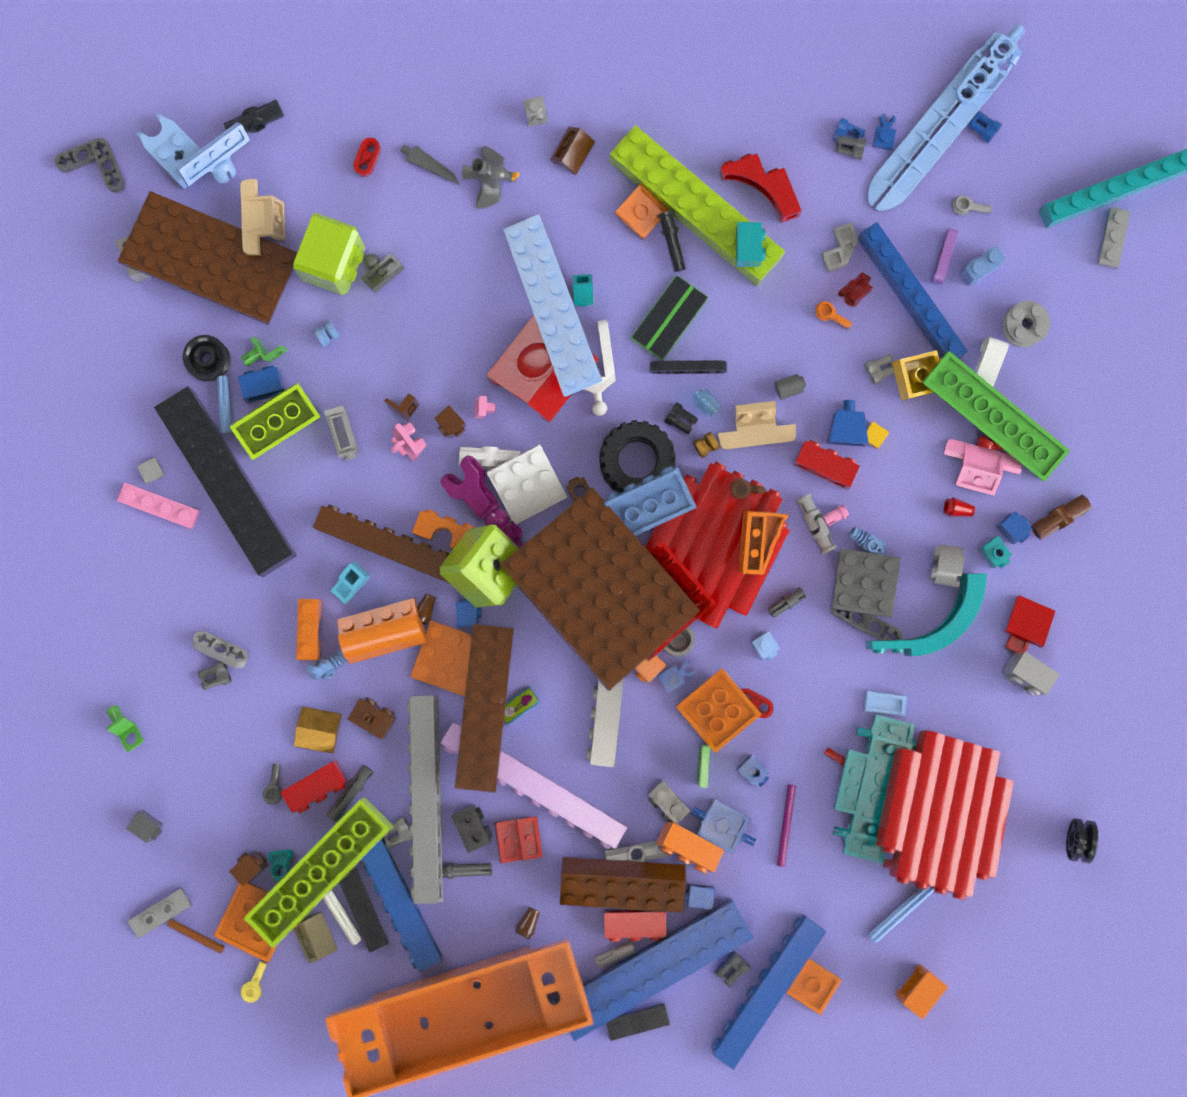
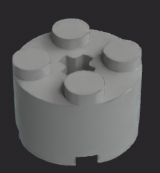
M944 544L936 546L932 560L936 561V566H933L930 572V580L934 584L959 587L958 577L962 576L965 558L963 552L965 548Z

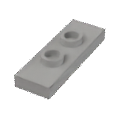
M183 888L133 917L128 923L137 938H140L191 907L192 903Z

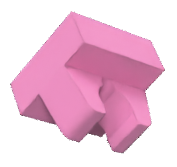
M478 396L475 398L474 418L482 419L486 414H492L495 412L496 404L488 403L487 396Z

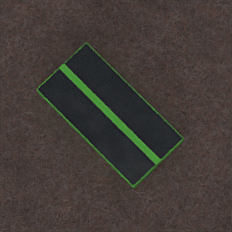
M676 275L632 335L631 340L661 361H664L709 297Z

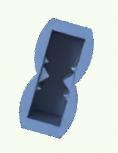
M998 246L992 247L980 258L972 260L960 275L968 286L975 285L985 275L993 273L1005 261L1006 257Z

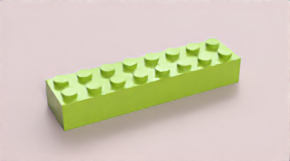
M366 797L360 799L244 919L274 948L394 826Z

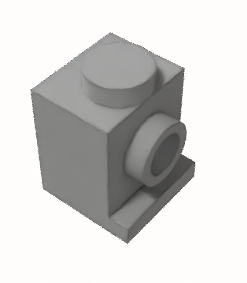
M543 96L523 100L529 127L548 123Z

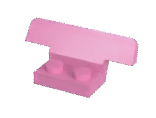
M950 439L946 443L944 454L962 459V466L955 481L956 486L995 495L1003 475V470L1020 474L1022 470V464L1010 454Z

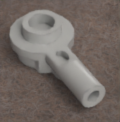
M963 195L956 197L952 202V209L958 215H965L969 211L991 213L992 210L991 205L973 203L972 199Z

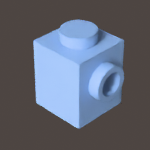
M766 632L750 642L760 660L766 658L768 661L778 655L776 651L780 647L770 632Z

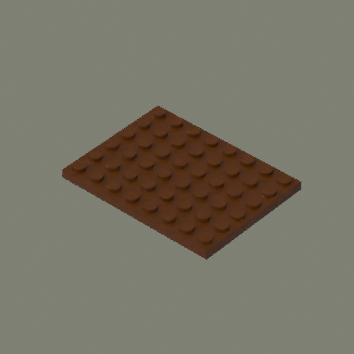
M592 487L503 561L500 567L602 685L610 691L700 610L610 506L605 507L603 505L605 501Z

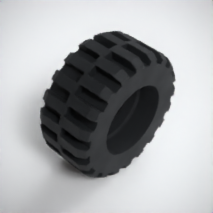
M631 420L630 423L624 422L619 427H614L610 434L605 437L600 449V471L606 484L608 483L613 491L621 493L625 491L624 487L632 483L638 485L645 478L630 477L619 466V453L630 442H643L653 449L656 456V465L647 476L652 474L654 477L660 475V471L669 466L675 468L676 453L673 448L674 445L672 440H669L668 434L665 431L662 432L659 426L656 424L653 426L649 424V421L637 422V420Z

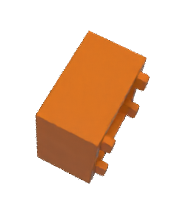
M920 964L918 967L915 965L914 968L916 970L901 989H896L897 994L895 996L923 1020L947 990L948 986Z

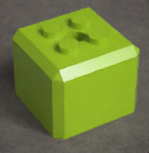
M314 213L296 255L293 269L303 282L339 295H344L348 293L352 282L356 278L358 265L361 264L364 257L365 245L356 227Z
M496 525L468 529L440 566V575L474 607L503 605L517 585L501 567L495 570L493 561L496 559L501 564L517 551L519 547Z

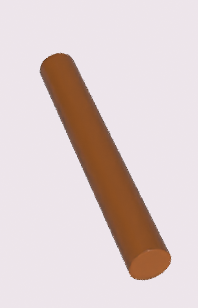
M170 919L167 924L168 927L220 954L225 946L173 919Z

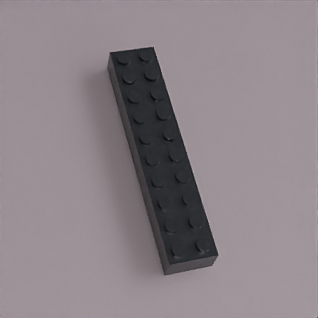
M187 386L154 407L258 576L264 577L297 556L195 391Z

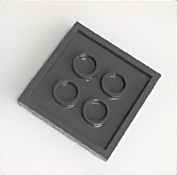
M840 549L831 608L892 618L901 558Z

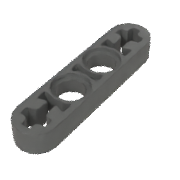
M832 603L830 605V611L835 617L877 640H890V637L887 635H883V638L880 637L885 627L888 628L885 632L889 634L895 632L897 640L902 639L900 630L873 615L861 613L862 621L854 623L852 620L854 612L850 611L848 617L845 618L844 616L847 613L843 611L837 613V609L831 608ZM872 622L879 623L880 631L878 633L870 631L869 626Z

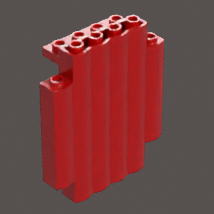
M717 461L714 464H709L700 484L696 483V478L688 474L683 477L697 507L656 526L645 547L650 552L663 541L678 560L684 564L691 575L697 579L705 591L711 595L716 604L701 615L698 620L718 629L728 608L747 616L790 529L786 528L788 524L784 522L781 534L775 543L773 553L763 575L738 572L743 511L776 513L783 499L779 497L781 493L771 488L769 491H765L764 494L750 493L744 499L734 497L731 493V485L736 479H743L745 475L735 470L730 473L725 470V465ZM753 479L749 482L750 485H763Z
M929 730L919 731L915 751L904 748L896 749L876 846L883 848V852L894 854L893 859H884L883 867L890 869L889 876L896 877V882L908 884L910 881L915 883L917 888L927 890L928 887L934 888L935 893L946 895V892L953 894V898L965 900V897H972L976 878L988 881L989 878L996 877L1014 781L996 776L1000 752Z

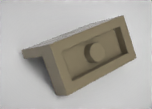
M322 912L301 921L294 928L308 964L318 961L338 950Z

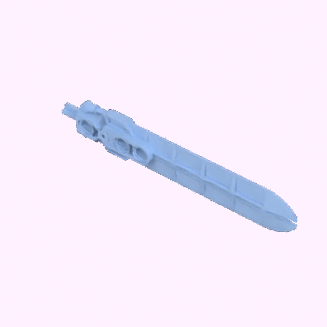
M1016 24L1007 36L994 33L984 42V46L977 50L968 60L958 75L873 177L868 191V202L871 207L888 187L891 188L890 191L877 205L875 210L885 211L898 206L914 190L987 99L1003 82L1011 67H1014L1022 52L1017 48L1018 45L1016 43L1026 32L1022 25ZM986 48H990L987 58L985 56L982 57L981 53ZM998 48H1004L1007 53H1001ZM1008 61V64H1009V65H1008V67L1006 68V70H1005V71L999 70V68H1002V67L1005 65V63ZM973 78H980L982 83H976ZM961 93H968L970 98H964ZM955 105H957L958 108L954 111V113L951 116H948L949 112L954 108ZM945 119V124L940 128V130L935 134V136L932 139L929 138L931 134L936 130V128L940 125V123ZM925 142H927L928 144L917 156V158L914 161H911L913 156L922 147V145ZM908 164V169L903 173L899 180L895 184H893L892 182L894 181V179Z

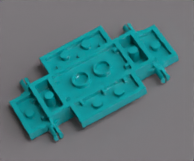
M874 714L870 729L857 727L858 731L864 733L856 731V735L867 737L866 753L847 749L833 808L851 814L849 825L846 829L836 826L833 828L834 830L841 831H833V835L844 837L843 854L883 864L886 853L882 851L883 848L876 846L895 751L902 748L908 750L916 749L917 742L913 738L915 724Z

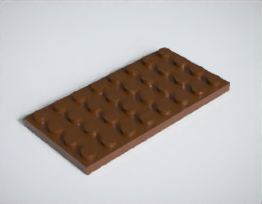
M149 191L118 258V263L269 325L292 274L298 252L260 237L261 256L247 255L243 251L242 229Z

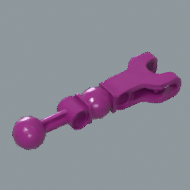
M466 455L460 462V466L465 473L464 481L459 480L454 474H445L440 480L442 487L450 497L464 500L481 520L485 518L486 526L496 525L520 548L524 545L520 540L523 537L522 530L514 521L510 522V517L505 510L498 508L500 504L485 484L484 468L473 456Z

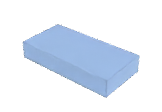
M866 691L863 711L905 716L907 696Z

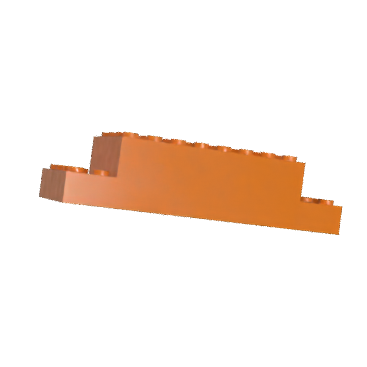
M569 938L532 950L529 945L374 994L368 1002L328 1014L325 1021L331 1040L337 1043L339 1062L343 1063V1083L347 1097H366L592 1025L593 1017ZM545 972L552 973L555 982L543 985L542 975ZM475 981H479L481 983V987L479 989H475L473 987V983ZM558 991L560 1001L557 1004H551L546 994ZM420 1018H427L429 1023L428 1028H423L421 1026ZM487 1021H491L493 1023V1027L491 1029H487L485 1027V1023ZM369 1029L373 1032L375 1039L364 1043L362 1032ZM378 1048L379 1060L375 1062L370 1061L367 1051Z

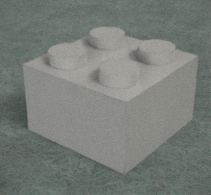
M1027 652L1014 653L1002 672L1007 676L1005 678L1007 681L1014 685L1020 684L1024 687L1022 690L1031 696H1034V694L1037 696L1047 695L1060 675Z

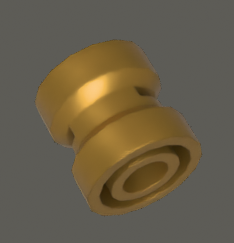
M711 432L704 434L702 439H696L692 442L702 459L708 456L709 452H715L719 449V445Z

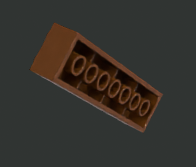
M473 624L455 789L496 793L514 628Z

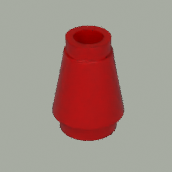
M952 497L945 500L943 512L949 517H973L975 506Z

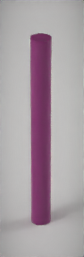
M789 784L777 866L785 867L796 790L795 785Z

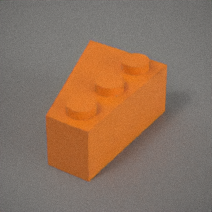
M743 511L738 572L764 574L788 514Z

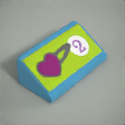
M530 686L506 702L504 722L507 726L541 703Z

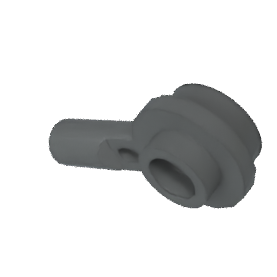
M273 764L270 784L263 791V799L267 804H277L283 798L280 793L282 789L278 786L281 764Z

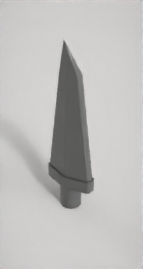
M403 145L401 148V152L408 155L407 162L459 184L453 172L420 149V147L415 146L411 149Z

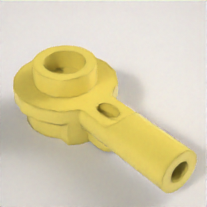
M259 961L252 980L245 983L241 988V996L246 1002H255L261 996L262 990L259 982L267 966V963Z

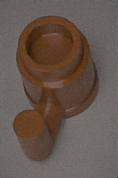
M736 479L731 485V493L738 499H744L750 493L764 494L766 491L764 486L750 485L745 479Z

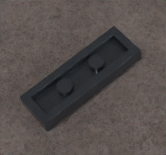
M665 1003L619 1015L607 1022L606 1025L610 1041L665 1027L670 1025Z

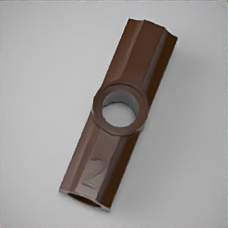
M1082 494L1067 504L1060 505L1050 511L1049 515L1031 525L1032 532L1039 540H1042L1056 530L1063 529L1073 523L1074 519L1092 509L1090 501Z

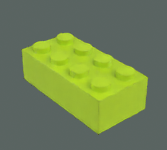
M297 381L230 424V429L253 461L320 418V414Z

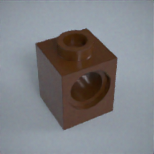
M577 476L568 481L569 485L566 486L573 502L581 497L575 495V488L583 487L586 492L590 490L584 477L579 478Z

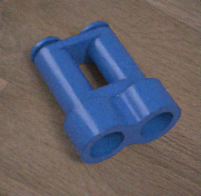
M978 111L974 116L976 118L972 119L967 126L989 143L1003 124L997 120L993 121L984 113ZM980 120V121L983 122L987 127H986V128L982 127V126H981L980 124H978L976 121Z
M841 118L832 139L838 142L839 135L840 137L853 138L848 136L847 132L857 135V139H859V137L864 136L866 130L848 123V120Z

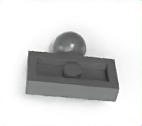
M371 253L364 259L365 266L371 270L362 277V280L374 293H377L405 268L392 253L381 262L376 254Z

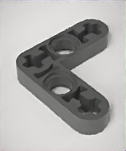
M96 138L59 153L55 157L56 167L64 173L97 162L105 185L110 191L119 193L125 188V180L112 148L103 138ZM100 144L104 146L103 151L106 156H103L98 150ZM81 151H87L88 153L87 158L84 160L78 159V154ZM64 159L67 160L66 166L62 165ZM106 161L113 162V167L110 170H104L103 168ZM110 175H113L118 181L116 187L112 185L113 180Z

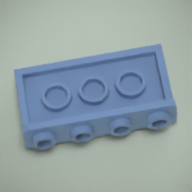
M672 466L666 467L660 471V475L655 477L653 474L643 478V482L638 485L632 483L624 487L625 491L619 494L616 491L605 496L606 500H604L603 505L605 507L610 506L635 536L695 509L697 506L678 466L672 468Z

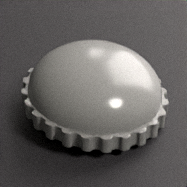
M688 626L666 645L663 650L670 654V656H685L694 647V632Z

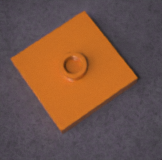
M640 183L614 214L643 240L660 221L657 215L667 212L669 209Z
M809 958L786 993L821 1015L842 979Z

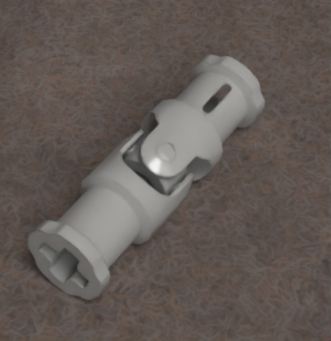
M812 494L796 500V504H799L804 514L803 519L813 539L817 541L821 549V555L836 549L837 546L833 544L829 536L830 531L822 518V514L819 509H816L812 501Z

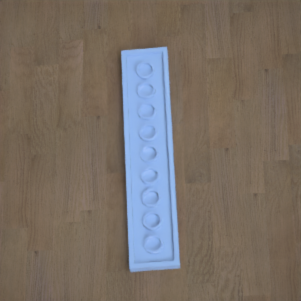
M540 214L503 229L563 395L566 397L602 382Z

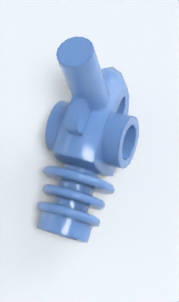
M856 526L849 532L848 536L857 543V546H860L863 552L884 554L886 542L878 539L874 534H868L867 531L864 532V530Z
M342 650L336 652L337 656L333 654L334 658L329 655L331 660L322 658L316 662V666L308 665L306 671L311 673V678L313 680L331 678L335 674V666L340 669L338 664L342 666L341 662L346 664L347 660Z

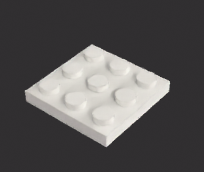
M540 444L487 471L501 501L515 524L567 498Z

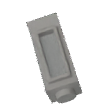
M342 405L324 411L338 454L337 456L341 460L344 459V461L355 459V455L360 454L346 408Z

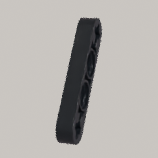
M722 360L650 362V373L722 374L727 372V361Z

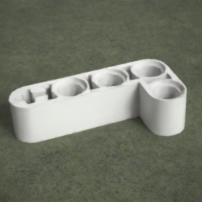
M986 336L980 349L982 354L975 372L991 386H994L1009 343Z

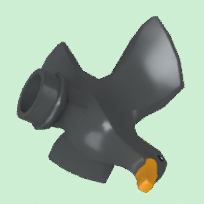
M483 146L481 149L482 159L476 158L472 162L471 167L464 165L462 170V180L476 179L482 184L476 200L477 209L486 208L499 202L501 196L500 182L503 180L515 182L520 175L519 172H510L502 167L504 165V157L486 146Z

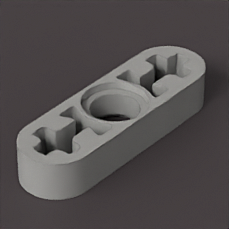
M199 631L194 634L192 646L195 650L234 668H242L246 665L248 654L244 649L205 631ZM223 647L226 651L219 653L215 651V648Z

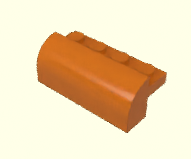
M414 598L337 619L340 647L344 657L350 664L427 643L424 624L419 618L417 603Z

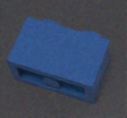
M266 366L262 368V371L257 372L253 370L246 371L243 375L238 376L242 396L247 403L274 397L285 390L281 371L274 366Z

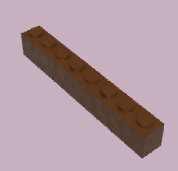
M330 504L328 507L321 506L313 525L314 529L449 583L440 575V566L450 554L449 552L441 549L436 552L431 550V545L421 542L420 545L412 542L413 538L402 534L399 537L394 535V530L384 527L383 530L376 527V523L365 519V522L357 520V515L347 512L346 515L339 512V508Z

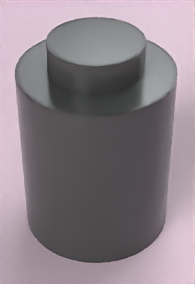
M798 374L774 381L780 400L803 393L806 387L803 376L799 377Z

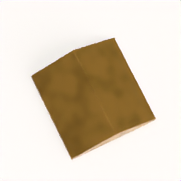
M302 706L296 725L294 746L334 754L342 714Z

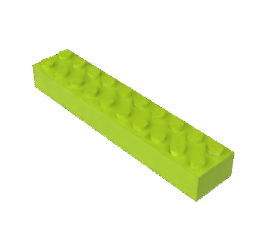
M636 125L609 154V162L636 185L641 183L669 211L674 210L673 216L756 286L764 280L783 258L785 250L765 235V241H762V248H765V261H762L760 267H736V226L738 222L750 221Z

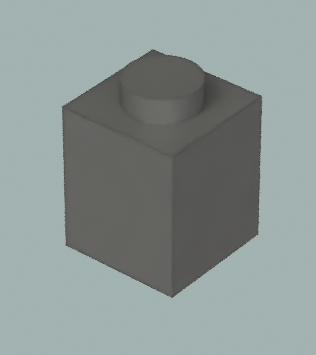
M142 810L137 812L126 829L147 843L152 840L155 841L162 832L160 828L163 823Z

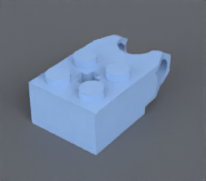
M158 113L156 117L162 125L160 134L156 137H148L138 131L136 135L141 139L147 152L185 189L188 185L184 183L176 167L198 152L200 148L174 121Z

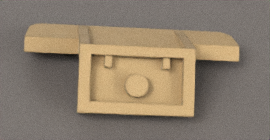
M247 179L243 180L240 184L243 251L247 255L261 256L260 237L270 236L277 241L286 240L284 202L272 195L258 196V180Z
M775 401L735 405L736 431L718 433L719 444L722 449H734L791 442L796 438V424L776 426Z

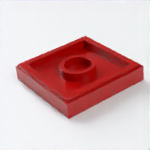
M1018 595L1004 632L1042 648L1045 645L1056 611Z

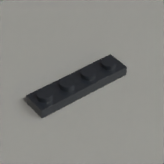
M354 868L339 883L370 953L389 944V941L357 868Z

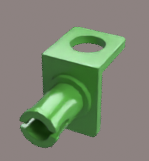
M251 337L254 348L242 355L241 359L245 360L243 363L247 367L261 357L264 361L272 362L287 352L288 348L280 345L268 353L259 338Z
M117 705L111 706L106 710L112 721L107 730L119 737L127 752H130L144 742L136 724L123 717ZM135 733L136 741L133 744H128L126 741L127 736Z

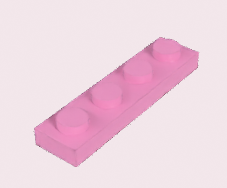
M125 482L117 499L118 502L190 529L194 528L200 513L197 509Z

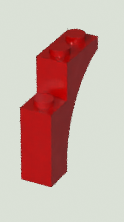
M749 153L742 156L740 160L735 162L730 160L722 164L719 172L721 179L742 182L761 192L774 207L781 223L800 216L802 210L785 168H774L766 174L758 153L753 155Z

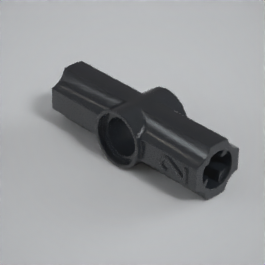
M276 99L260 107H249L242 112L241 116L223 124L227 130L238 122L243 126L246 134L249 132L257 133L263 130L266 124L284 117V113Z

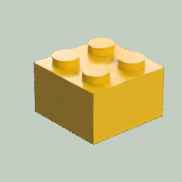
M937 350L892 362L901 401L934 393L922 381L939 362Z

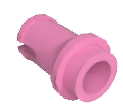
M838 505L837 509L823 515L822 518L827 527H830V525L841 519L846 520L849 513L844 505Z

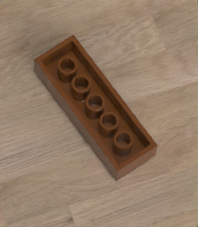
M563 857L560 905L683 913L686 865Z

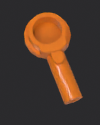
M822 301L815 308V314L819 320L828 321L831 319L847 329L852 325L851 321L836 313V309L830 302Z

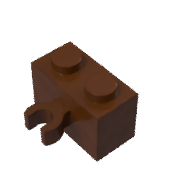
M368 697L365 699L359 698L347 720L384 740L397 719L393 716L394 712L386 707H383V709L375 706L377 702Z

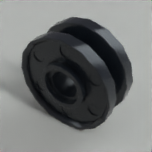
M1074 818L1071 820L1067 832V857L1070 861L1077 862L1080 858L1083 863L1090 864L1095 857L1098 846L1097 824L1091 820L1083 823L1082 819Z

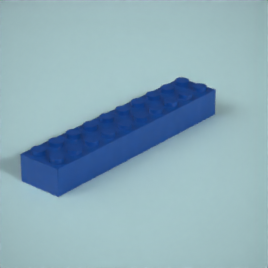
M732 898L668 934L662 940L654 942L583 983L593 1017V1024L570 1031L569 1033L573 1041L580 1039L753 939L751 931ZM560 997L554 1000V1004L560 1001Z

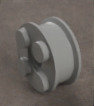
M1023 301L1016 304L1007 311L1002 321V331L1005 338L1017 347L1035 345L1047 335L1050 328V318L1043 306L1033 301ZM1022 320H1026L1029 323V329L1023 327Z

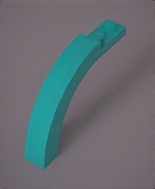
M987 573L962 574L958 596L953 609L947 618L931 632L912 639L866 640V649H872L873 653H885V649H892L893 653L904 652L905 656L913 657L930 654L947 647L969 628L977 616L985 595Z

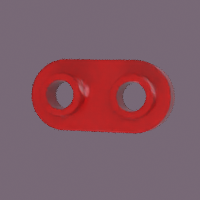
M369 137L361 142L353 163L354 170L359 176H369L374 170L381 152L380 144L375 138ZM370 147L375 148L373 152H369L368 149ZM363 165H367V169L362 170L361 167Z
M749 688L741 689L745 694L749 695L750 701L762 713L760 718H768L772 715L774 705L770 699ZM761 704L767 705L766 711L760 710Z

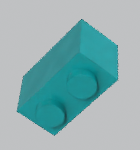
M762 222L737 223L736 267H760L762 261H765V248H762V241H765L766 231L762 229Z

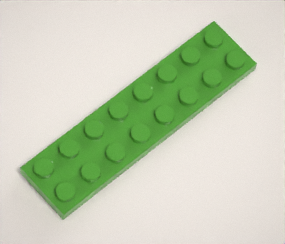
M950 351L943 355L922 381L926 387L1043 482L1047 480L1070 452L1067 447Z

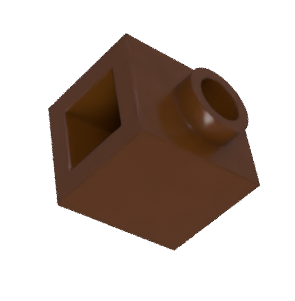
M449 405L434 418L440 425L437 429L445 437L449 435L451 439L455 436L458 438L465 432V422Z

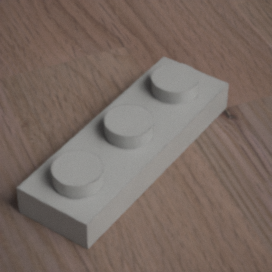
M1115 207L1109 208L1097 265L1113 269L1119 267L1131 211Z

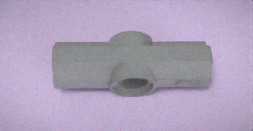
M657 840L604 850L606 860L643 862L668 857V855L660 851L661 847L656 845ZM635 848L641 850V856L637 859L631 857V851Z

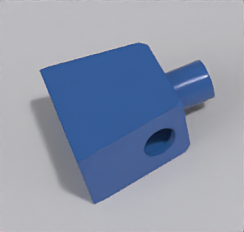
M844 400L843 410H836L834 412L827 444L862 447L868 444L865 413L855 411V400Z

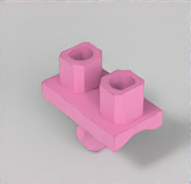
M410 422L404 425L400 423L395 425V429L392 431L394 438L391 439V442L394 444L391 448L392 453L399 451L402 456L408 454L410 459L414 461L426 447V443L421 437L415 441L410 438L415 433V428Z

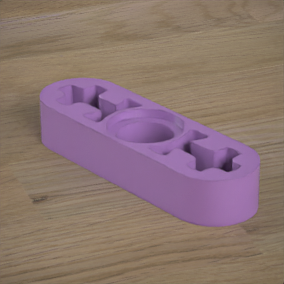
M948 228L932 277V282L942 285L945 279L958 230Z

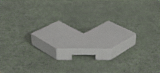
M852 222L833 229L839 247L821 254L827 273L846 267L859 241Z

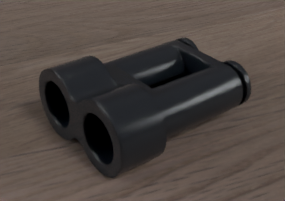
M676 402L664 422L670 426L674 425L689 435L692 430L691 426L693 423L695 425L699 418L685 410L683 405ZM680 416L691 422V424L688 426L680 421Z

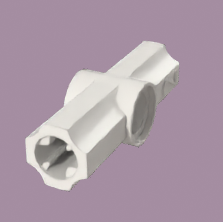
M460 447L459 464L466 455H470L483 468L493 469L519 455L520 451L499 450L497 447Z

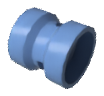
M329 320L324 323L322 328H317L313 331L324 348L329 345L331 340H336L340 337Z

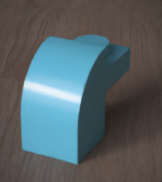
M352 562L338 577L340 580L331 589V592L344 604H347L359 589L363 588L368 582L370 575L358 563Z

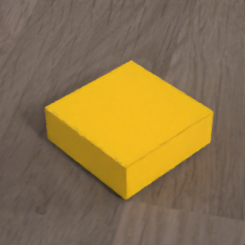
M873 421L867 429L868 443L879 449L889 432Z

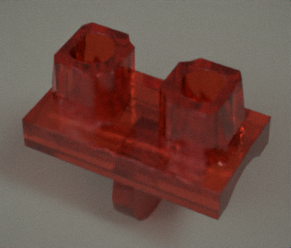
M861 272L858 277L848 282L845 287L839 290L838 296L844 297L847 305L851 307L857 306L861 299L873 289L869 285L871 277Z

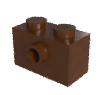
M255 850L249 854L245 852L236 860L238 863L229 873L243 887L251 883L269 866L266 862L268 859L260 851L257 852Z

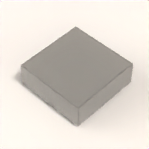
M156 457L137 466L145 484L165 476Z

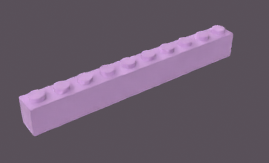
M453 722L441 741V744L444 745L443 749L452 755L454 752L457 754L459 752L461 725ZM501 750L498 783L503 786L507 783L514 787L512 791L520 796L525 794L530 797L529 801L534 805L540 807L542 804L547 807L549 814L556 818L558 815L565 818L564 822L572 828L580 827L583 829L582 834L591 839L593 836L600 840L599 844L605 848L610 849L613 847L615 849L628 828L625 824Z

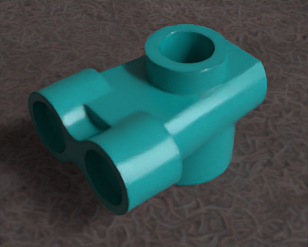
M292 849L268 852L269 862L272 863L270 873L274 877V883H279L289 873L290 860L293 859ZM284 868L283 875H280V870Z

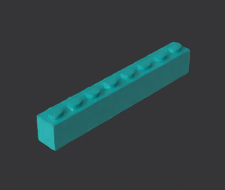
M1187 149L1046 203L1039 210L1046 229L1187 174Z

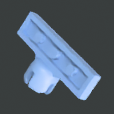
M237 122L177 166L176 170L188 186L209 171L218 183L229 182L227 174L229 173L231 178H234L236 175V169L230 160V156L250 141L243 126Z

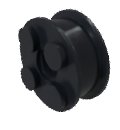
M199 335L186 344L183 350V363L185 368L197 379L215 381L218 376H223L230 366V354L227 347L216 337ZM206 354H210V360L208 362H203V356Z

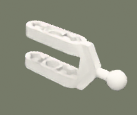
M607 320L597 321L605 377H601L602 382L583 389L594 394L595 402L592 405V412L597 416H602L607 412V405L602 401L601 393L616 381Z

